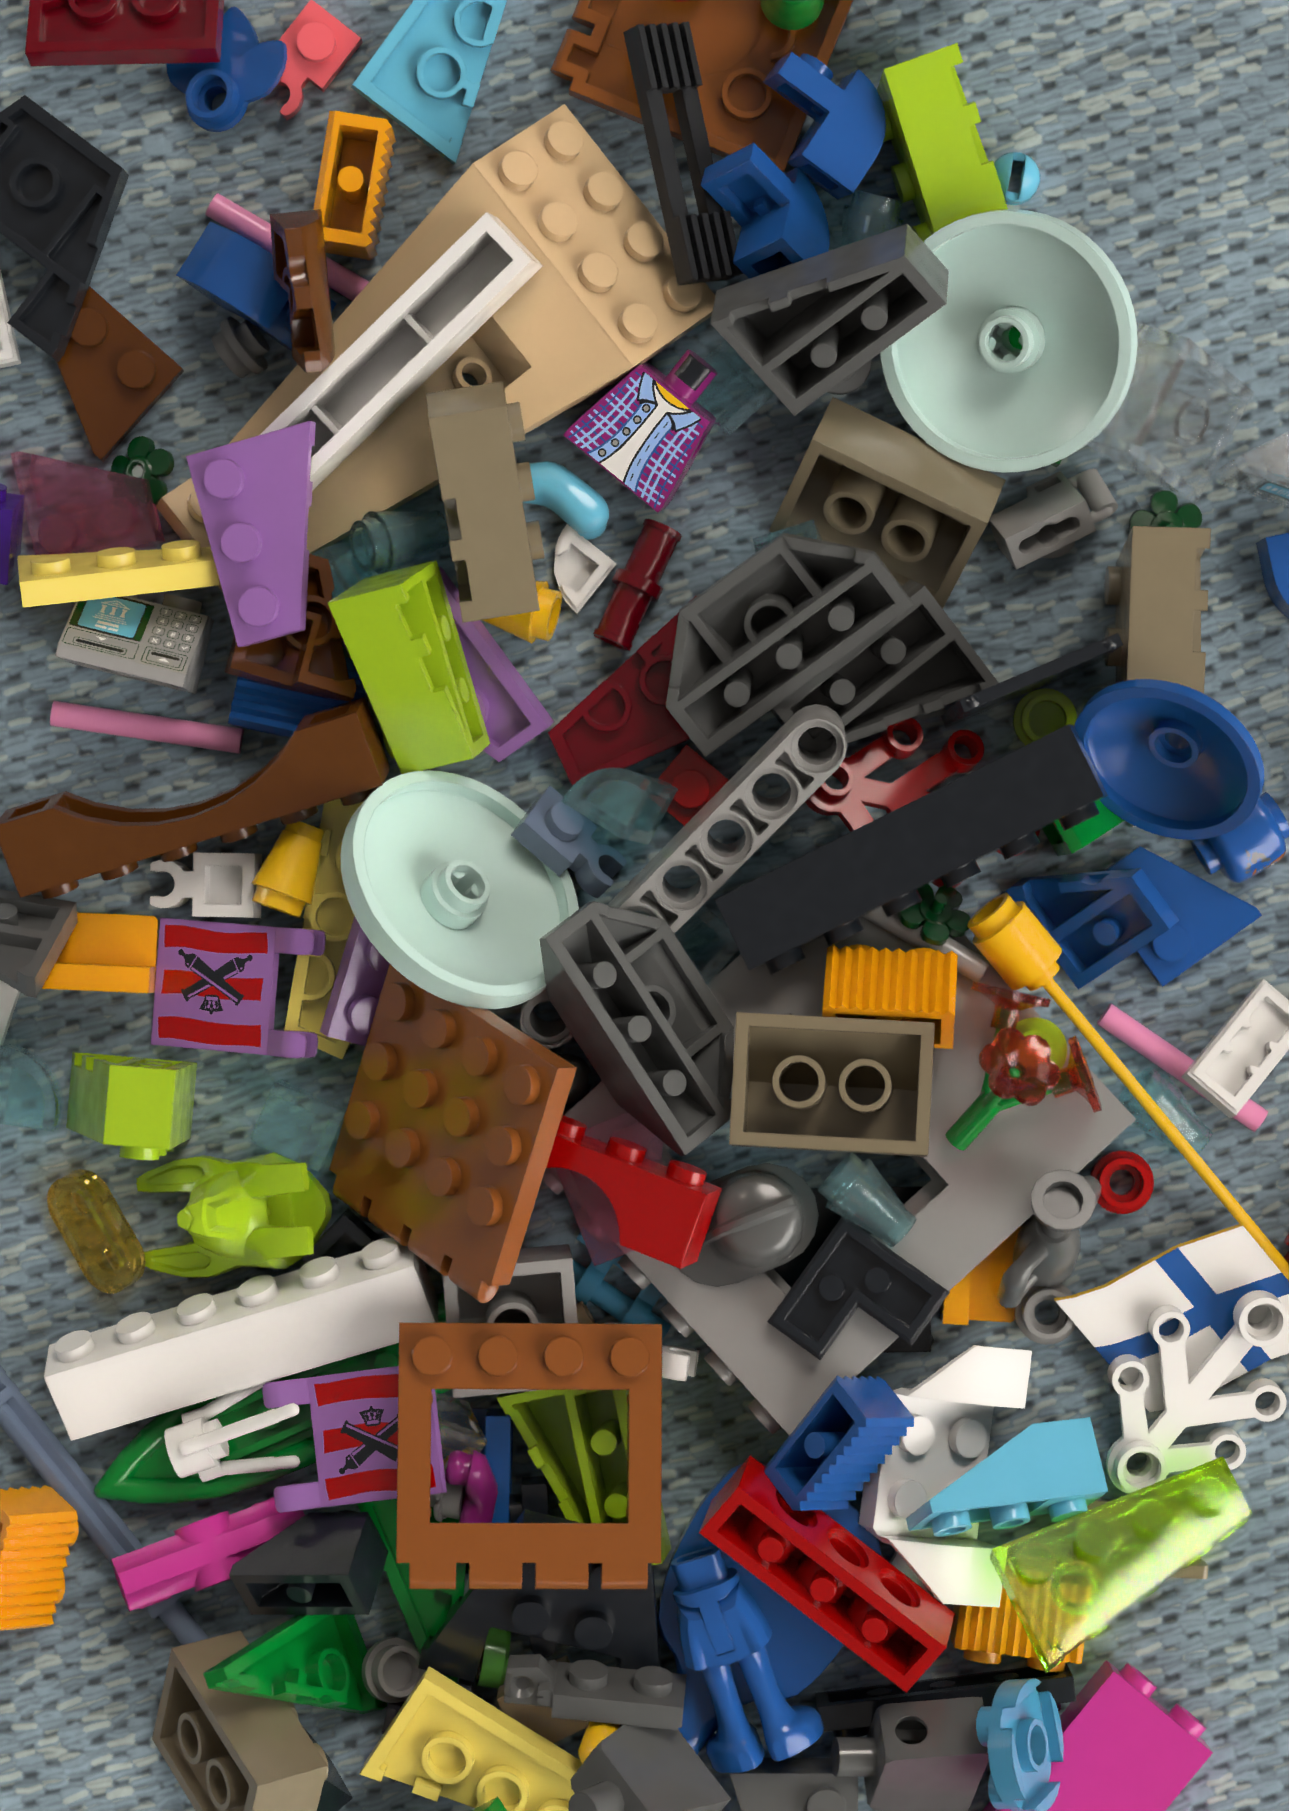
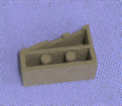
M503 381L426 393L428 418L449 531L452 562L455 565L462 623L540 611L533 560L545 558L539 520L526 522L523 502L535 500L530 463H516L513 444L526 441L520 402L507 404Z
M1133 526L1116 561V566H1107L1104 597L1106 605H1115V628H1107L1105 638L1118 633L1123 643V646L1105 658L1106 666H1116V683L1135 679L1163 680L1179 683L1204 693L1206 652H1201V611H1208V590H1201L1200 558L1205 549H1210L1211 528Z

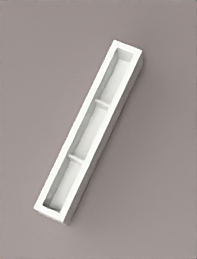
M486 212L260 435L307 421L316 422L315 446H312L310 472L313 491L543 265L499 218Z
M382 1238L369 1243L362 1251L339 1258L319 1257L307 1262L299 1270L276 1277L270 1275L256 1276L233 1290L213 1296L207 1293L193 1295L182 1301L178 1306L153 1314L137 1312L123 1318L117 1325L93 1332L78 1330L66 1334L56 1343L49 1345L44 1380L70 1440L73 1441L399 1343V1322L438 1323V1299L424 1261L408 1249V1246H402L393 1238Z

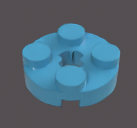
M1036 1678L1004 1681L994 1695L992 1706H982L977 1714L976 1731L978 1740L982 1746L988 1747L991 1771L988 1781V1794L991 1804L996 1809L1047 1811L1053 1805L1058 1795L1060 1782H1049L1051 1762H1063L1064 1743L1062 1725L1050 1691L1038 1692L1036 1687L1041 1681Z

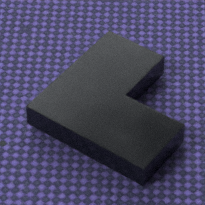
M842 1216L767 1322L819 1360L823 1358L858 1307L910 1345H913L950 1292L848 1218Z

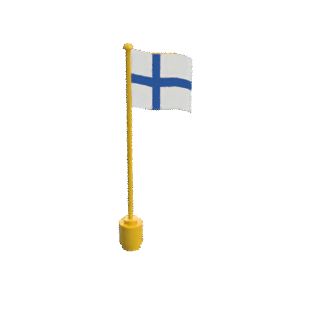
M1003 893L986 903L969 920L967 926L975 935L972 941L973 944L1011 990H1018L1026 986L1029 991H1034L1043 986L1239 1223L1175 1245L1106 1284L1074 1295L1054 1298L1109 1365L1116 1357L1124 1354L1134 1355L1143 1362L1150 1375L1149 1385L1143 1392L1145 1408L1149 1412L1164 1410L1159 1347L1148 1330L1150 1314L1160 1306L1172 1305L1180 1309L1189 1321L1190 1334L1185 1341L1188 1379H1190L1234 1326V1307L1245 1294L1256 1290L1270 1292L1279 1299L1289 1314V1263L1055 982L1053 977L1060 968L1056 961L1062 953V948L1023 901L1015 902L1008 893ZM1259 1305L1252 1308L1248 1314V1322H1261L1267 1315V1307ZM1176 1318L1165 1319L1159 1327V1334L1164 1336L1173 1334L1178 1329L1179 1320ZM1289 1328L1286 1335L1272 1346L1260 1347L1253 1345L1219 1387L1271 1359L1288 1354ZM1135 1367L1126 1368L1120 1373L1119 1377L1126 1385L1132 1384L1138 1378L1139 1369Z

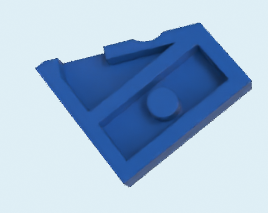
M1141 846L1136 847L1104 870L1142 868L1179 919L1168 931L1136 951V954L1160 987L1165 986L1262 916L1253 905Z
M1142 868L1024 877L1006 890L1015 902L1023 901L1062 948V953L1057 961L1078 990L1168 931L1179 921L1176 914Z

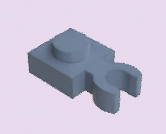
M551 786L534 801L511 833V836L558 876L569 867L575 872L577 882L581 888L595 898H599L611 887L614 882L611 878L627 863L622 854L615 848L605 844H598L591 838L598 826Z

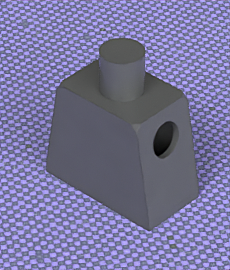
M982 1697L890 1703L878 1707L866 1737H834L831 1747L833 1775L835 1777H864L867 1804L877 1811H968L989 1761L988 1747L980 1744L976 1731L977 1714L979 1709L984 1706Z

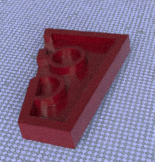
M30 0L25 54L31 67L220 62L224 0Z
M679 612L548 732L574 791L691 739L666 708Z

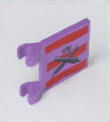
M160 918L151 1045L296 1059L316 1057L318 1048V1036L316 1033L275 1030L274 1019L279 953L321 956L325 951V932L314 929Z
M399 1366L268 1382L263 1385V1400L266 1408H279L295 1403L297 1405L310 1404L318 1481L276 1487L274 1489V1501L278 1512L397 1499ZM435 1389L431 1390L433 1402L431 1405L430 1495L447 1492Z

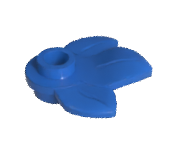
M231 7L223 14L220 62L166 63L167 74L170 82L186 95L187 111L191 119L204 130L222 132L234 127L242 119L249 103L266 97L277 86L285 70L287 47L284 42L279 40L259 43L255 28L249 19L237 7ZM227 93L223 104L213 111V99L218 94Z

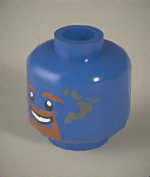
M1265 792L1260 795L1251 815L1236 829L1217 837L1194 840L1191 844L1196 856L1208 874L1212 875L1220 870L1226 878L1233 882L1241 883L1279 862L1284 857L1286 852L1285 839L1289 837V824L1277 803Z

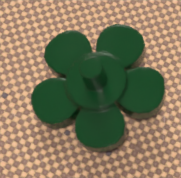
M139 436L132 439L127 449L128 457L119 455L114 458L110 471L111 479L121 483L116 493L117 501L128 509L138 508L142 501L148 505L156 506L160 499L168 492L166 483L160 480L159 477L168 476L174 468V458L169 451L161 448L155 449L152 439Z
M1160 490L1153 493L1150 497L1149 504L1154 515L1144 509L1134 511L1129 520V529L1131 531L1133 526L1198 528L1202 523V513L1192 503H1183L1177 508L1178 499L1176 495L1169 490Z
M929 884L917 889L923 901L898 913V918L905 927L918 929L923 926L920 931L922 940L936 946L945 944L949 935L953 937L964 936L969 930L967 925L971 919L967 913L958 910L963 901L962 895L955 888L950 887L946 889L944 885L939 887L935 895Z

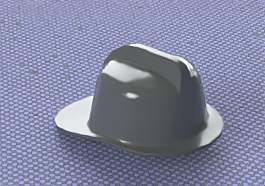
M771 1163L747 1166L708 1182L722 1188L697 1262L679 1269V1271L696 1283L720 1287L739 1283L786 1264L803 1253L815 1236L819 1214L814 1193L804 1178L788 1167Z

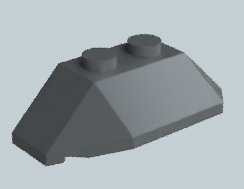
M782 533L679 610L666 708L706 757L914 606V602L875 551Z
M592 901L586 903L539 939L547 997L619 1106L679 1156H686L730 1120L734 1027L666 920Z

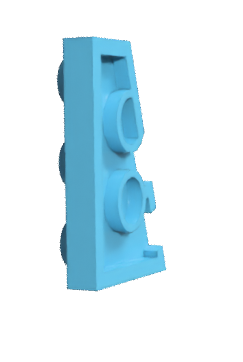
M413 0L351 88L454 165L462 145L465 129L471 110L474 107L482 75L507 0Z

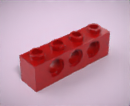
M750 1455L712 1499L699 1533L907 1693L947 1648L955 1613L822 1510H792L764 1473L765 1466Z

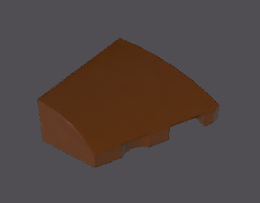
M318 209L270 214L274 279L283 287L289 297L292 358L305 373L320 372L329 366L335 356L322 211Z
M309 554L306 629L246 647H238L234 635L225 673L305 694L349 702L354 699L356 692L355 679H349L341 642L343 638L328 606V602L332 600V592L335 588L328 559Z

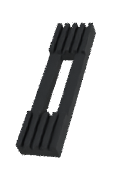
M678 22L670 23L669 25L667 23H660L657 26L655 24H648L646 26L638 24L623 32L677 283L678 285L730 280L743 274L733 263L737 241L730 211H724L701 186L705 168L713 164L697 90V87L703 84L689 22H682L679 25ZM673 93L699 215H688L663 94Z

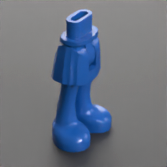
M717 1546L693 1551L672 1560L671 1566L678 1582V1586L673 1591V1598L677 1603L678 1632L685 1664L690 1669L701 1671L713 1703L718 1725L717 1733L706 1744V1754L712 1768L721 1773H740L755 1769L764 1758V1748L757 1729L749 1723L737 1692L730 1666L734 1662H737L751 1692L762 1723L766 1746L772 1760L781 1761L790 1758L814 1744L824 1732L822 1718L813 1707L806 1705L790 1706L785 1700L776 1682L765 1646L769 1642L773 1631L763 1611L741 1583L737 1570L735 1568H727L721 1550Z

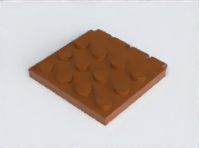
M578 0L572 19L581 25L593 29L591 36L573 29H567L550 71L554 75L572 82L569 88L570 96L643 125L623 32L638 24H644V26L655 24L657 26L660 23H667L669 25L670 23L678 22L679 25L682 22H689L703 84L697 87L711 153L725 158L755 143L785 173L788 165L787 160L793 153L808 115L763 83L776 62L791 52L798 57L802 53L809 54L828 66L854 0H824L823 8L818 18L809 26L799 30H785L772 24L764 15L760 0H691L687 2H674L670 0ZM673 93L663 94L671 136L683 141Z
M389 964L329 1168L330 1171L337 1175L333 1186V1194L361 1216L368 1217L372 1224L402 1246H408V1249L443 1276H449V1279L480 1303L489 1302L496 1295L499 1286L510 1285L577 1067L488 1009L466 1007L439 998L408 980Z

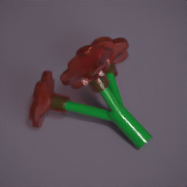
M973 981L971 989L982 993L995 1005L990 1027L996 1029L993 1042L987 1044L979 1054V1064L985 1071L981 1093L946 1132L945 1135L948 1141L957 1149L964 1151L1000 1111L1020 1104L1026 1106L1038 1105L1045 1098V1095L1053 1093L1055 1098L1076 1091L1089 1102L1094 1113L1102 1111V1104L1077 1036L1068 1038L1070 1047L1068 1065L1065 1068L1059 1069L1056 1063L1050 1060L1051 1048L1045 1039L1038 1035L1024 1036L1016 1029L1020 1011L1033 1007H1049L1051 999Z

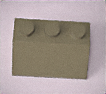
M832 397L769 531L778 536L782 533H788L875 551L901 586L910 579L925 585L943 609L989 522L1006 480L989 471L972 468L956 462L935 450L924 440Z
M736 1012L729 1144L742 1147L928 1157L935 1023Z
M241 1630L171 1648L152 1740L195 1811H317L323 1784L328 1777V1762L322 1747L312 1742L301 1725L294 1704L292 1702L208 1689L203 1673L249 1645Z

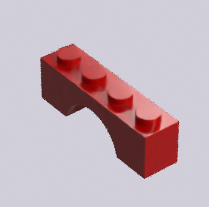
M562 1115L546 1168H564L576 1171L591 1179L604 1191L616 1213L621 1246L679 1269L697 1262L722 1188L705 1182L707 1172L694 1165L677 1160H670L668 1167L644 1158L647 1152L645 1147L618 1137H610L608 1143L585 1135L587 1126L584 1123Z

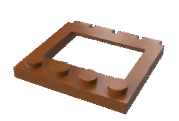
M399 1322L396 1563H409V1589H456V1563H469V1589H522V1563H535V1589H588L589 1563H600L601 1589H647L648 1563H661L662 1324ZM431 1390H627V1523H430L432 1513L430 1507L431 1405L433 1402Z

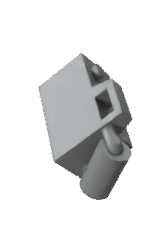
M1088 469L1068 479L1059 471L1026 487L1027 498L991 515L989 524L1000 551L1017 570L1041 557L1057 558L1068 553L1074 547L1075 541L1095 532L1094 524L1110 517L1117 510L1118 504L1097 469Z

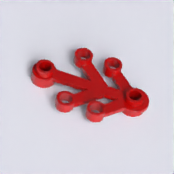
M909 718L887 726V729L882 732L880 738L850 757H845L839 768L832 774L841 782L843 789H833L824 782L805 803L818 814L826 816L838 815L849 831L852 832L874 821L865 806L882 809L890 813L931 793L927 791L956 772L967 773L971 771L984 755V744L976 733L970 730H958L949 737L939 753L894 782L887 783L866 778L892 758L899 760L907 759L919 748L924 737L923 730L915 719ZM900 730L905 732L911 740V745L898 743L893 736V731ZM963 744L967 746L971 753V759H964L958 756L954 750V745ZM1040 830L1035 832L1037 837L1040 833ZM941 878L932 882L937 887L944 885ZM960 882V883H958V884H956V885H954V886H952V887H953V888H956V887H958L962 882Z

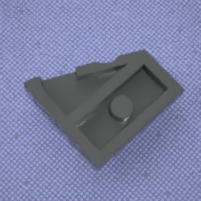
M0 889L1 981L28 997L37 998L78 923L76 902L54 898L44 899L43 896L28 895L20 898L18 892Z

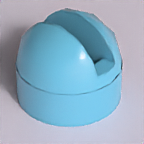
M1010 152L1002 155L994 162L1006 204L1020 205L1030 200V197L1036 193L1040 184V171L1035 161L1026 154ZM1013 161L1024 164L1020 178L1019 193L1007 191Z

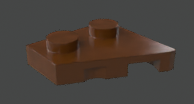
M89 286L65 354L57 364L92 451L104 462L184 370Z

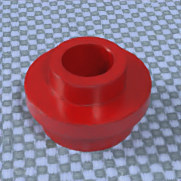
M1115 1150L1103 1155L1094 1164L1090 1176L1095 1177L1102 1187L1097 1203L1112 1213L1129 1214L1139 1210L1148 1202L1153 1192L1154 1177L1149 1164L1141 1156L1131 1151ZM1118 1170H1127L1133 1178L1131 1189L1124 1194H1117L1110 1187V1178Z

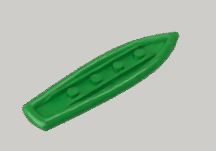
M444 1292L436 1294L438 1299V1323H447ZM399 1343L272 1380L271 1382L399 1366ZM262 1387L208 1421L218 1419L222 1427L276 1408L268 1409L265 1407ZM435 1389L436 1398L451 1389ZM216 1397L156 1416L117 1455L95 1485L94 1494L100 1499L139 1504L184 1503L226 1496L264 1485L316 1463L310 1404L298 1405L299 1413L296 1416L228 1440L229 1456L220 1458L221 1461L296 1455L300 1459V1464L296 1468L224 1475L206 1482L201 1481L198 1473L180 1478L171 1464L165 1444L164 1432L167 1428L182 1424V1414L201 1408L218 1398Z

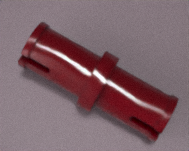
M652 519L644 520L643 528L625 568H617L612 582L617 586L598 628L594 630L593 635L613 647L630 652L633 646L631 644L650 602H658L663 588L658 584L677 542L681 540L682 536L678 531Z

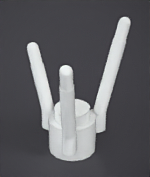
M265 1383L220 1396L201 1408L182 1414V1424L165 1430V1444L171 1464L180 1478L198 1473L202 1482L224 1475L296 1468L300 1464V1459L296 1455L221 1461L220 1458L229 1456L228 1440L296 1416L299 1413V1406L295 1403H290L222 1427L218 1419L208 1420L261 1389Z

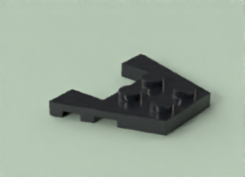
M24 95L0 112V234L46 268L47 272L7 323L59 362L68 346L129 175L121 166Z
M525 1509L515 1523L580 1522ZM522 1563V1589H469L464 1597L459 1596L447 1612L446 1621L434 1637L430 1635L423 1644L418 1668L427 1670L430 1666L441 1674L474 1682L491 1627L618 1657L616 1667L637 1670L645 1666L661 1667L653 1563H648L647 1589H601L600 1563H589L588 1589H535V1563Z

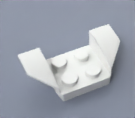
M973 1345L914 1388L893 1390L914 1417V1427H907V1436H900V1445L892 1446V1455H885V1464H878V1473H870V1482H864L859 1524L881 1542L890 1544L923 1584L943 1604L1000 1607L1007 1549L977 1540L979 1522L971 1523L972 1528L965 1532L951 1536L936 1537L933 1534L932 1528L909 1531L906 1518L988 1457L994 1406L1025 1409L1032 1351Z

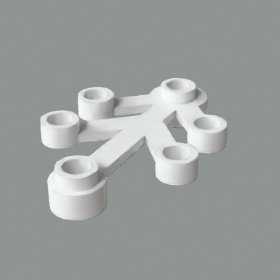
M1256 1290L1242 1296L1234 1307V1326L1190 1379H1188L1185 1341L1190 1334L1189 1321L1180 1309L1172 1305L1160 1306L1150 1314L1148 1330L1159 1347L1164 1411L1149 1429L1143 1392L1147 1389L1150 1382L1147 1368L1138 1357L1131 1354L1120 1355L1110 1363L1107 1375L1109 1382L1118 1393L1122 1436L1112 1444L1107 1453L1106 1470L1109 1478L1119 1490L1130 1495H1144L1157 1490L1164 1483L1168 1473L1213 1466L1224 1471L1233 1470L1244 1461L1246 1446L1240 1436L1231 1428L1219 1427L1212 1430L1206 1436L1204 1442L1172 1445V1443L1186 1427L1248 1418L1270 1422L1278 1419L1284 1413L1287 1405L1284 1392L1274 1381L1266 1378L1251 1382L1244 1392L1212 1396L1253 1345L1260 1347L1272 1346L1286 1335L1289 1328V1314L1275 1295L1267 1291ZM1259 1305L1267 1307V1315L1261 1322H1248V1314L1252 1308ZM1165 1319H1178L1179 1326L1173 1334L1168 1336L1159 1334V1327ZM1129 1367L1139 1369L1138 1378L1132 1384L1124 1385L1118 1382L1119 1375L1124 1369ZM1267 1391L1275 1393V1399L1269 1407L1260 1409L1255 1406L1256 1399L1260 1394ZM1226 1440L1235 1442V1452L1231 1457L1220 1459L1215 1456L1216 1447L1221 1442ZM1136 1453L1146 1454L1147 1460L1143 1467L1137 1470L1127 1468V1461L1132 1455Z

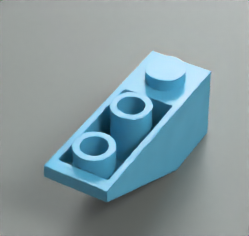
M1091 1418L1031 1424L906 1518L908 1530L932 1528L934 1536L943 1537L965 1532L972 1528L971 1523L991 1521L993 1529H1008L1028 1523L1031 1520L1030 1516L1049 1514L1051 1522H1065L1087 1515L1089 1513L1087 1506L1108 1492Z

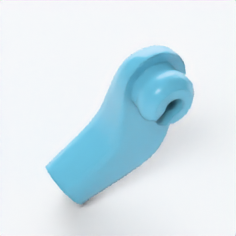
M550 461L530 463L535 500L523 503L547 507L587 540L601 536L606 529L609 519V508L605 499L560 464Z

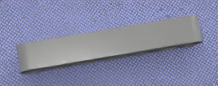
M817 704L805 706L797 711L608 903V906L629 911H642L651 917L666 920L675 934L839 768L845 759L847 742L844 724L837 712L827 706ZM821 727L830 731L835 740L831 747L824 752H808L798 742L803 732L809 728ZM770 773L779 774L790 784L786 793L773 799L764 798L753 788L758 778ZM727 819L740 824L745 832L736 842L724 844L714 840L709 834V829L716 822ZM683 865L694 869L700 878L690 888L680 889L670 885L664 875L672 867ZM545 988L537 996L522 1004L520 1025L523 1033L546 1048H554L568 1042L573 1035L562 1019L554 1022L544 1021L534 1012V1006L543 1001H550Z

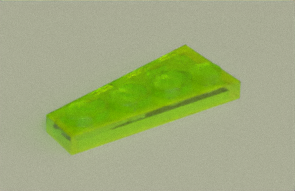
M1222 1456L1087 1510V1512H1082L992 1549L989 1558L1045 1673H1047L1062 1662L1065 1656L1084 1641H1090L1106 1629L1112 1620L1136 1602L1140 1603L1159 1589L1161 1583L1181 1568H1187L1248 1522L1252 1511Z

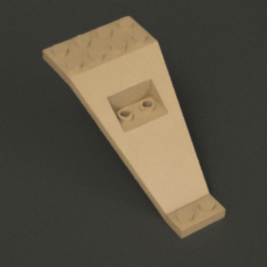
M565 104L475 161L333 323L335 356L329 366L486 212L499 218L543 265L312 491V507H309L307 550H309V554L316 555L439 484L428 418L426 393L471 386L464 380L462 373L472 375L477 380L478 385L503 381L507 404L520 402L524 432L526 434L624 378L640 364L647 362L712 316L715 294L706 283L678 285L667 233ZM297 365L230 443L260 435L325 370L305 373ZM191 477L164 495L156 505V508L181 540L200 541L201 547H210Z

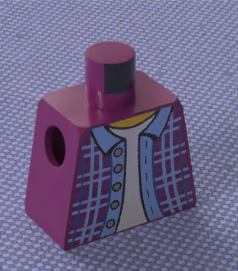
M687 349L667 376L648 362L640 364L571 425L564 433V436L658 513L665 509L674 498L715 424V416L696 400L718 373L709 363L689 349Z

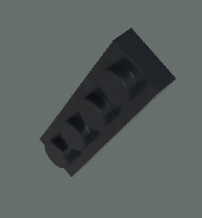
M1065 1663V1670L1063 1672H1049L1024 1667L918 1680L907 1693L894 1683L815 1693L816 1710L823 1721L824 1732L833 1731L834 1737H861L868 1734L876 1709L884 1704L982 1697L984 1706H992L997 1689L1004 1681L1010 1679H1038L1041 1683L1036 1687V1690L1038 1692L1050 1691L1058 1711L1061 1710V1703L1076 1702L1073 1674L1067 1663Z

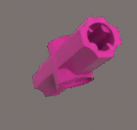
M274 1497L231 1515L229 1511H224L175 1530V1535L111 1559L115 1577L128 1611L130 1612L138 1608L139 1610L172 1598L171 1596L194 1588L195 1592L230 1580L229 1574L233 1564L305 1516L303 1510L280 1513L276 1510Z

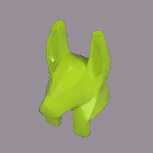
M278 1152L238 1161L205 1155L181 1158L145 1172L136 1178L137 1191L181 1192L190 1194L186 1207L177 1214V1224L190 1233L193 1241L184 1245L157 1248L142 1253L143 1266L184 1278H210L240 1267L286 1269L302 1259L304 1255L314 1254V1244L321 1236L332 1214L330 1195L316 1177L307 1170V1164L298 1163L295 1159Z

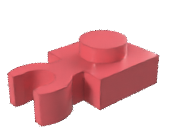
M313 0L307 3L279 39V41L286 44L287 62L277 85L285 86L290 91L289 100L280 110L281 116L289 120L300 111L304 99L302 89L309 81L324 92L363 43L361 37Z

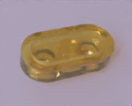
M85 1169L74 1170L56 1180L48 1190V1210L53 1222L89 1283L104 1293L114 1294L137 1282L145 1270V1254L106 1183L97 1174Z

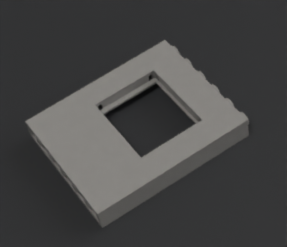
M860 917L859 920L864 930L834 944L839 949L846 945L855 944L874 947L878 951L885 947L892 952L898 948L904 952L910 949H917L863 917ZM949 935L951 939L983 956L965 935L962 937ZM824 936L801 946L806 957L805 959L772 975L766 964L748 970L740 954L707 984L734 1027V1045L736 1012L822 1017L827 948L830 947ZM991 964L979 984L957 972L953 1049L934 1048L928 1157L911 1156L931 1180L871 1234L875 1239L948 1291L1034 1214L1031 1208V1191L1041 1176L1057 1169L1071 1170L1075 1173L1080 1172L1136 1120L1067 1045L1068 1051L1065 1064L1059 1073L1051 1079L1071 1073L1076 1077L1074 1085L1000 1111L964 1151L957 1149L948 1141L945 1135L946 1132L981 1093L1001 1007L1004 1004H1010L1014 1009L1010 1028L1015 1023L1026 1018H1042L1017 990L1010 989ZM1002 1061L998 1081L1008 1071L1004 1061ZM1018 1079L1007 1094L1037 1083ZM603 1081L564 1115L584 1123L587 1126L585 1135L605 1143H608L610 1137L632 1141L647 1149L644 1158L667 1167L670 1160H675L667 1152L670 1147L659 1138L655 1139L656 1136L616 1103ZM545 1169L542 1180L555 1194L558 1195L566 1188L583 1206L575 1213V1216L599 1242L609 1235L625 1253L618 1261V1264L642 1290L652 1283L666 1298L668 1303L660 1310L685 1338L695 1331L712 1349L704 1359L720 1378L729 1386L739 1379L755 1397L747 1406L772 1434L782 1427L790 1436L837 1375L842 1379L845 1375L850 1379L853 1375L856 1377L899 1338L897 1334L858 1307L823 1358L819 1360L767 1322L791 1289L774 1269L739 1283L720 1287L696 1283L681 1273L677 1267L621 1246L619 1226L614 1208L604 1191L591 1179L569 1169Z

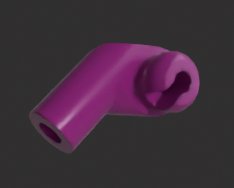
M461 1450L452 1451L449 1454L445 1480L450 1485L466 1486L459 1523H492L498 1495V1484L486 1455L476 1450H473V1454H468Z

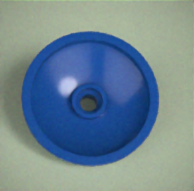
M1135 679L1115 683L1091 697L1084 705L1075 722L1074 727L1108 794L1107 797L1100 801L1115 815L1145 831L1183 840L1217 837L1240 826L1251 815L1262 793L1264 785L1263 761L1259 749L1248 730L1222 704L1191 687L1154 679Z

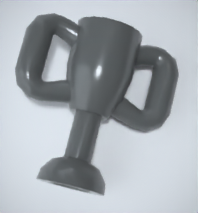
M1057 1169L1045 1173L1036 1181L1031 1191V1208L1034 1214L1023 1223L1017 1235L1013 1248V1264L1003 1274L997 1291V1299L1002 1306L1006 1308L1017 1307L1033 1285L1049 1288L1062 1284L1070 1277L1081 1250L1079 1229L1090 1220L1101 1194V1184L1095 1177L1081 1176L1071 1170Z

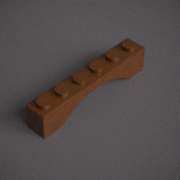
M363 697L304 716L289 741L262 769L236 787L206 800L171 808L131 809L94 802L64 791L7 809L0 817V847L20 898L41 892L44 899L55 898L76 889L79 886V879L100 873L102 880L105 881L116 879L136 870L139 867L137 861L160 855L162 862L174 861L195 852L198 849V842L220 836L222 843L235 842L257 832V824L279 817L283 825L305 820L318 812L317 805L337 799L341 800L343 806L361 803L377 787L383 785L391 768L366 699Z

